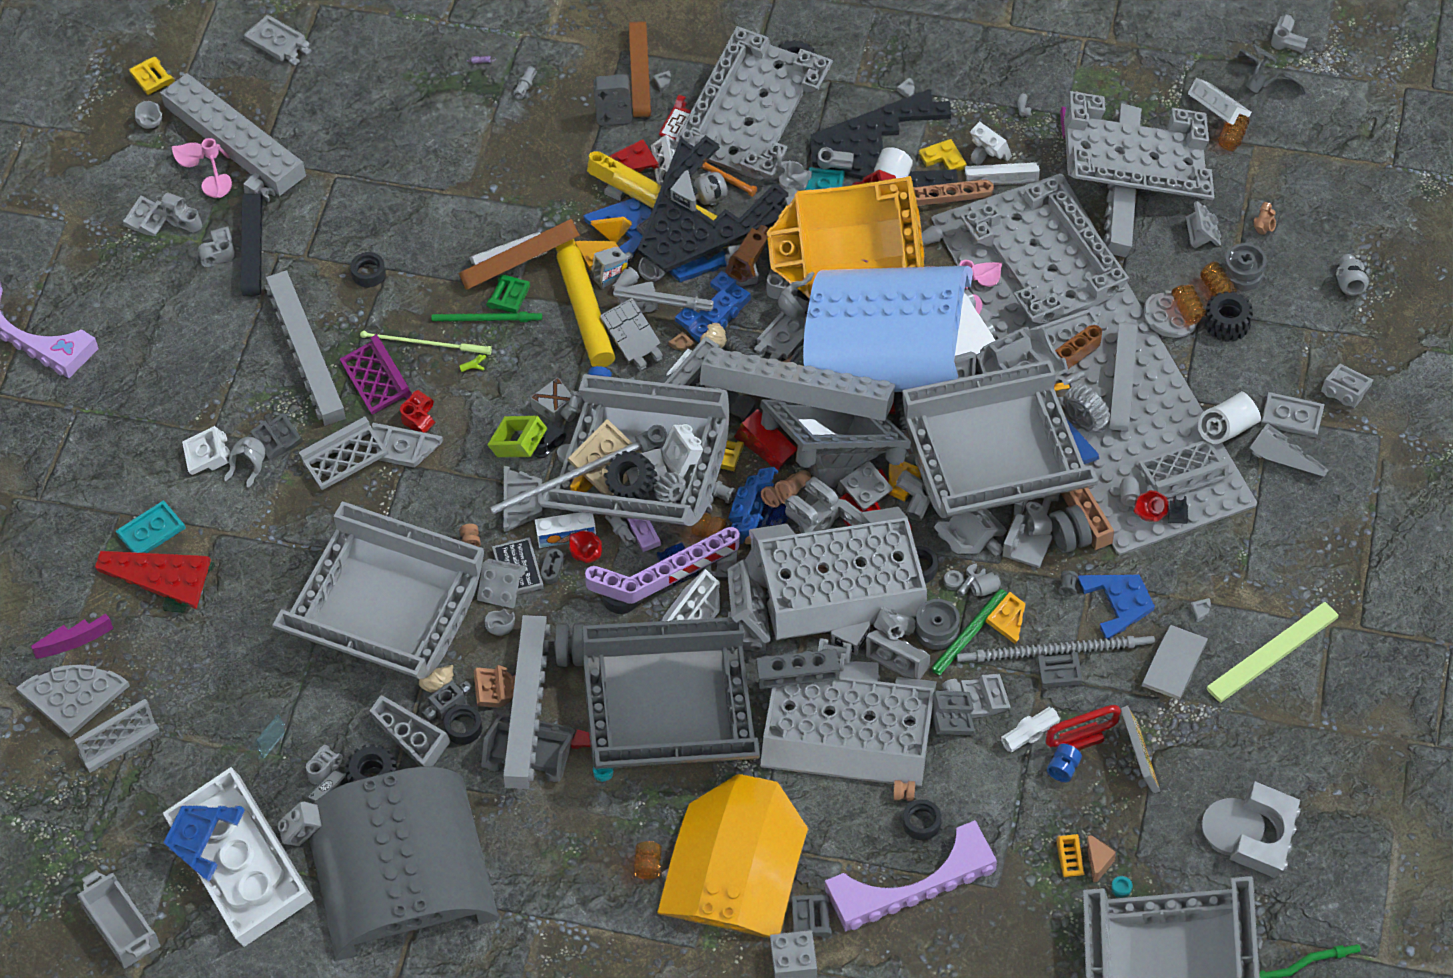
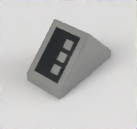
M684 171L670 189L671 200L692 211H696V200L689 171Z
M869 621L831 630V643L839 647H843L844 643L852 644V654L857 656L867 640V635L870 633Z

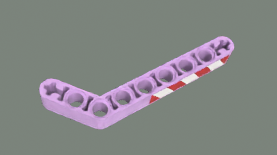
M734 527L725 528L631 577L598 566H591L585 572L586 587L590 591L626 603H635L735 552L739 548L740 533Z

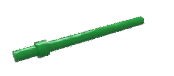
M528 311L491 314H432V321L528 322L543 319L542 313H528Z

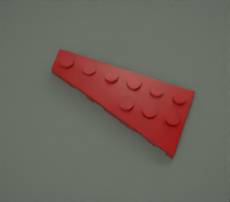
M100 551L95 568L98 572L114 578H121L129 584L133 585L134 583L142 589L163 597L173 598L176 602L186 603L190 607L197 609L211 559L209 556Z

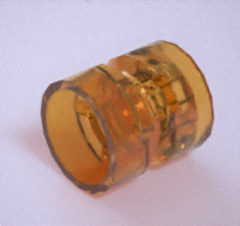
M705 512L701 519L692 525V534L702 538L706 535V538L726 528V519L718 516L712 518L711 514Z
M645 841L635 846L634 875L636 877L650 880L660 876L661 864L659 861L662 855L660 844Z

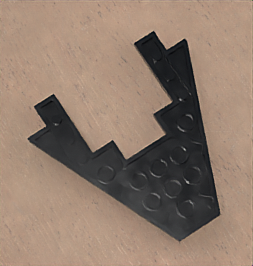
M931 89L815 132L811 134L812 166L823 169L819 167L817 160L819 151L825 147L833 151L854 153L852 170L833 167L828 170L845 171V176L863 180L864 177L870 175L875 170L877 160L883 150L882 136L899 135V121L951 119L950 101L932 102ZM828 156L822 157L823 160L830 159ZM957 169L910 171L909 173L913 188L958 183ZM935 192L929 193L932 197L938 196Z
M706 135L695 146L680 138L640 241L638 253L664 272L673 270L732 243L743 240L752 228L757 230L760 225H764L767 228L772 227L784 210L780 205L785 201L786 197H789V192L774 183L740 218L727 209H724L714 220L698 209L692 211L671 200L670 189L684 171H689L691 177L720 147L717 142ZM692 186L694 196H696L698 189Z

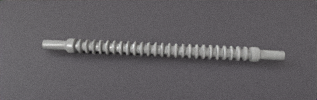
M1127 636L1126 639L1124 637H1121V639L1116 637V640L1105 638L1104 641L1102 639H1099V641L1094 639L1093 642L1090 640L1085 642L1083 640L1082 643L1071 641V644H1068V642L1062 644L1060 642L1059 645L1057 643H1054V645L1049 643L1048 646L1045 644L1040 646L1038 644L1037 647H1034V645L1029 647L1027 645L1026 648L1020 646L1019 649L1015 646L1014 649L1009 647L1008 650L1004 647L1003 650L998 648L997 651L994 648L992 651L981 649L973 653L957 654V662L972 660L984 662L985 659L990 661L991 658L995 661L996 658L1001 660L1002 657L1006 660L1007 657L1012 659L1013 656L1017 659L1018 656H1021V658H1024L1025 655L1027 657L1030 655L1035 657L1036 654L1046 656L1047 653L1049 655H1052V653L1057 655L1058 652L1069 654V651L1080 653V650L1091 652L1092 649L1094 651H1097V649L1102 651L1103 648L1106 650L1111 648L1113 650L1114 647L1125 649V646L1134 648L1136 645L1155 644L1154 636L1137 638Z

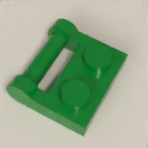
M500 275L492 297L488 299L486 306L490 309L497 308L518 313L530 288V282L507 275ZM509 285L502 300H498L504 287Z

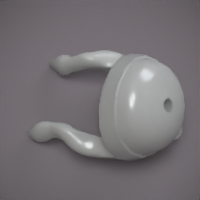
M779 149L776 154L777 165L785 169V172L779 177L780 187L804 191L808 185V180L812 178V172L804 170L803 166L798 162L782 161L781 150Z
M810 272L803 281H795L789 284L780 293L778 305L788 317L797 318L808 311L809 302L794 296V289L810 282L814 272Z
M243 437L233 446L229 457L230 470L225 475L224 480L227 481L232 478L236 468V457L239 454L250 459L254 465V471L247 480V488H249L261 471L262 461L265 458V447L262 442L254 437Z

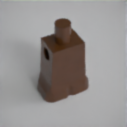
M760 225L757 230L752 228L738 250L730 257L726 268V274L739 282L754 279L756 276L754 265L763 252L768 239L767 231L769 229L766 226Z

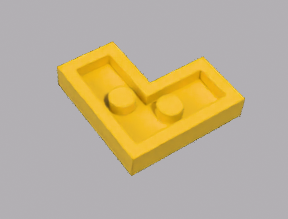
M952 139L919 150V156L926 167L943 162L947 170L957 169L958 172L965 169L966 162Z

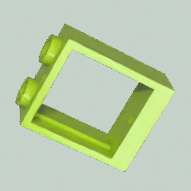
M504 416L488 446L497 457H531L547 427L538 416ZM515 431H523L517 441H510Z

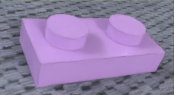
M627 519L643 552L661 545L660 539L650 521Z

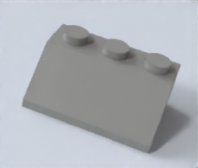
M875 630L867 635L866 657L907 678L921 679L930 666V655L922 649L911 646L904 640H892L885 632Z

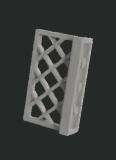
M363 417L299 452L305 468L307 467L320 489L324 490L388 455V451L371 428L367 418ZM371 434L370 442L361 440L365 435ZM351 443L355 444L353 450L345 449V446ZM359 445L368 446L366 453L357 451ZM372 447L381 449L376 454L370 453ZM334 452L339 453L337 459L328 458ZM342 454L351 455L350 461H342ZM355 456L364 457L360 463L353 462ZM317 461L322 462L320 469L311 467ZM326 463L335 464L332 471L324 469ZM339 465L347 466L345 471H337ZM322 474L331 475L330 479L323 483L320 480Z
M1206 440L1138 462L1140 469L1152 488L1167 498L1228 478L1229 471L1227 461L1222 460L1212 443ZM1206 446L1209 449L1208 453L1198 451ZM1188 453L1192 456L1190 459H1188L1185 457H1181V455ZM1195 456L1205 458L1203 462L1194 460ZM1166 459L1174 460L1173 464H1168L1163 461ZM1210 459L1216 461V463L1207 464V461ZM1178 461L1186 463V468L1176 466ZM1152 464L1157 467L1155 470L1148 469L1146 466ZM1191 465L1200 467L1194 470L1189 469ZM1160 467L1170 469L1168 474L1159 472ZM1173 471L1182 473L1176 476L1171 475ZM1156 476L1164 478L1157 482L1154 480Z
M741 560L727 569L731 616L736 623L743 620L766 644L770 641L766 594L749 575L748 564Z
M144 699L74 741L81 761L89 773L160 731L154 722L149 704Z

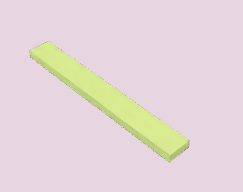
M1326 602L1322 603L1208 685L1207 691L1219 703L1223 702L1338 619V614Z

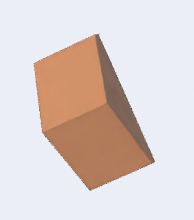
M1088 836L1087 851L1093 882H1098L1114 863L1116 852L1095 837Z

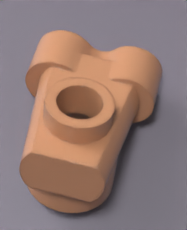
M1268 202L1262 203L1259 217L1254 219V227L1262 235L1266 234L1267 231H1274L1276 226L1274 218L1276 212L1271 209L1272 205Z

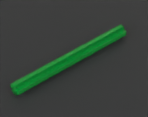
M999 589L932 666L933 673L936 675L943 673L956 658L957 654L962 651L986 623L987 617L1008 595L1006 591Z

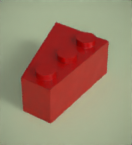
M757 409L742 422L734 437L740 442H744L745 446L768 462L769 465L779 470L794 456L797 448L777 428L775 430L765 429V426L761 424L762 413Z

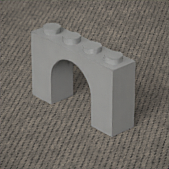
M1255 781L1247 789L1243 807L1264 815L1273 823L1277 834L1276 842L1263 843L1242 834L1234 841L1230 860L1273 878H1276L1281 872L1284 873L1288 865L1286 857L1292 848L1290 840L1296 831L1295 820L1298 818L1301 810L1298 808L1300 800Z

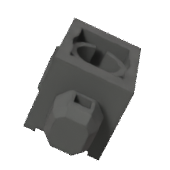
M450 681L428 697L430 706L423 710L424 718L431 720L437 714L441 720H444L446 713L451 708L466 704L464 695L471 691L470 683L463 681L457 686L453 681Z

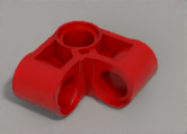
M420 390L413 392L400 406L402 423L413 431L426 433L436 423L427 414L433 407V399Z

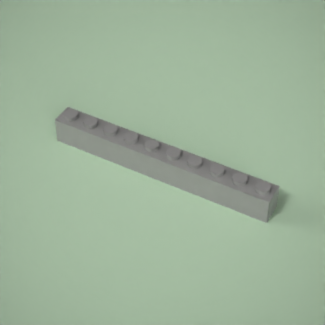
M1121 103L1118 110L1115 109L1112 119L1115 122L1140 126L1141 108ZM1108 184L1107 188H1110V191L1108 192L1106 202H1109L1105 213V216H1108L1104 226V230L1107 232L1103 242L1112 254L1126 257L1132 248L1136 188Z
M287 270L266 277V292L268 296H272L270 301L273 309L277 308L278 310L276 316L278 322L283 323L281 328L284 336L288 335L289 337L287 343L289 349H293L295 352L292 353L296 364H300L298 370L301 378L305 377L306 379L304 381L307 392L311 391L312 395L309 396L312 405L317 406L315 412L318 420L322 419L324 426L346 419L344 407Z
M523 615L504 768L505 788L529 789L530 781H534V769H531L532 764L536 763V752H533V749L538 746V736H535V732H539L540 720L537 719V715H541L542 705L539 703V699H543L541 683H545V671L542 670L543 667L546 668L547 656H544V652H548L549 640H546V636H550V624H547L546 616Z

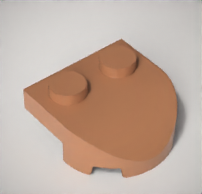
M497 665L495 669L475 668L474 680L477 706L502 707L512 700L515 675L512 677L507 672L506 667Z

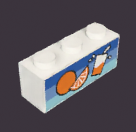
M578 512L535 519L539 548L569 543L570 534L587 530L596 534L594 518L591 513Z

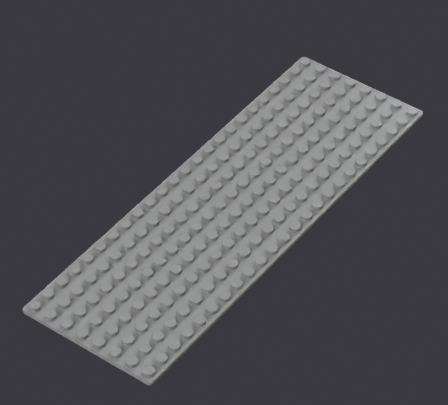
M1054 175L1057 176V178L1062 183L1064 188L1067 190L1069 195L1072 197L1074 202L1077 204L1079 209L1082 211V213L1085 215V217L1090 222L1092 227L1095 229L1064 175ZM1054 176L932 216V223L934 226L938 225L944 236L942 241L956 266H959L962 260H970L974 265L989 262L1002 263L1000 280L996 285L985 287L979 285L977 280L973 281L972 279L971 287H969L971 293L981 299L982 308L993 313L989 322L995 329L997 339L1027 326L1031 329L1043 324L1030 320L1014 296V292L1021 290V287L994 248L977 243L960 218V215L991 202L998 209L1024 197L1025 188ZM1017 217L1012 218V220H1015V221H1020V220H1021L1020 218H1017ZM1031 243V244H1029L1030 246H1034V247H1037V246H1038L1037 243ZM1053 268L1048 269V271L1052 273L1057 271ZM1128 283L1111 299L1088 308H1092L1099 320V327L1102 329L1101 345L1068 369V372L1060 376L1065 378L1082 370L1085 377L1069 383V387L1081 384L1082 386L1086 385L1087 388H1092V391L1097 392V395L1106 402L1105 405L1109 408L1108 412L1110 414L1119 322L1138 324L1128 431L1109 430L1110 420L1098 432L1086 431L1085 428H1081L1078 424L1076 425V422L1071 420V416L1067 414L1068 411L1064 409L1065 405L1062 402L1064 400L1063 396L1057 397L1067 420L1099 454V460L1084 464V466L1092 465L1097 476L1098 484L1088 487L1114 529L1112 546L1116 553L1123 555L1255 508L1257 501L1223 443L1212 445L1222 460H1226L1229 464L1228 478L1174 495L1177 500L1184 499V496L1187 497V524L1168 523V513L1158 522H1146L1135 515L1133 511L1134 506H1127L1121 502L1120 483L1126 477L1136 479L1139 483L1140 494L1149 490L1154 491L1140 469L1139 461L1205 440L1201 437L1198 430V420L1204 411L1159 335L1146 323L1143 316V308ZM1066 295L1067 298H1075L1074 295ZM1206 446L1198 451L1208 453L1209 449ZM1188 453L1181 455V457H1185L1188 459H1190L1192 456ZM1199 456L1194 458V460L1203 462L1205 459ZM1166 459L1163 462L1173 464L1174 460ZM1210 459L1207 461V464L1216 463V461ZM1178 461L1176 466L1186 468L1187 464ZM1151 464L1146 467L1155 470L1157 466ZM1191 465L1189 469L1194 470L1200 467ZM1160 467L1159 472L1168 474L1170 469ZM1173 471L1171 475L1176 476L1182 473ZM1156 476L1154 480L1157 482L1164 478ZM1174 496L1168 497V501L1173 500Z

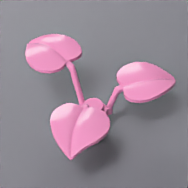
M207 138L203 140L202 145L187 143L180 146H172L173 155L181 166L194 167L198 165L199 159H203L204 154L207 158L211 159L215 176L207 177L202 182V190L206 195L220 198L230 191L232 187L231 178L227 174L218 176L214 161L219 151L228 159L230 157L219 144H216L214 139Z
M962 260L959 266L971 267L973 281L977 280L981 286L991 287L1000 280L1002 263L989 262L974 265L970 260ZM972 294L976 301L975 310L980 314L982 301L977 295Z

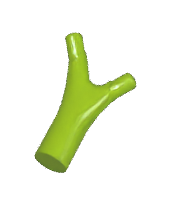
M479 354L474 360L459 365L461 372L473 368L483 371L484 367L478 364L486 358V355L482 356Z

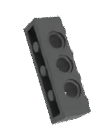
M823 649L814 652L803 651L796 654L785 653L779 656L756 658L760 689L839 680L840 669L836 649Z

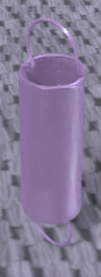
M477 56L471 59L472 64L490 63V61L494 60H490L491 56Z

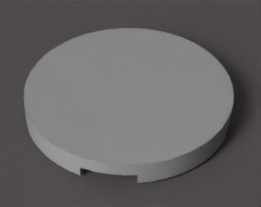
M1165 291L1164 293L1153 294L1147 299L1143 309V316L1148 326L1158 334L1178 338L1187 336L1195 330L1199 321V310L1196 309L1191 299L1184 294L1175 291Z
M1237 798L1221 799L1210 805L1204 813L1202 834L1212 846L1211 848L1221 854L1231 856L1234 841L1242 834L1260 842L1264 834L1263 818L1261 814L1243 807L1244 800Z

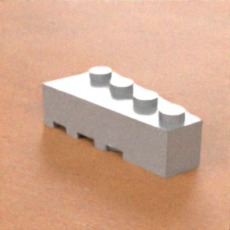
M382 695L370 710L374 721L420 767H433L450 743L446 732Z

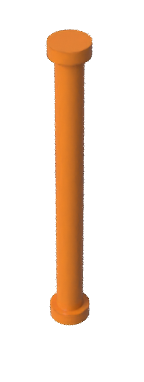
M706 162L700 167L708 172L710 171V173H720L725 181L748 192V195L751 197L757 192L756 186H750Z

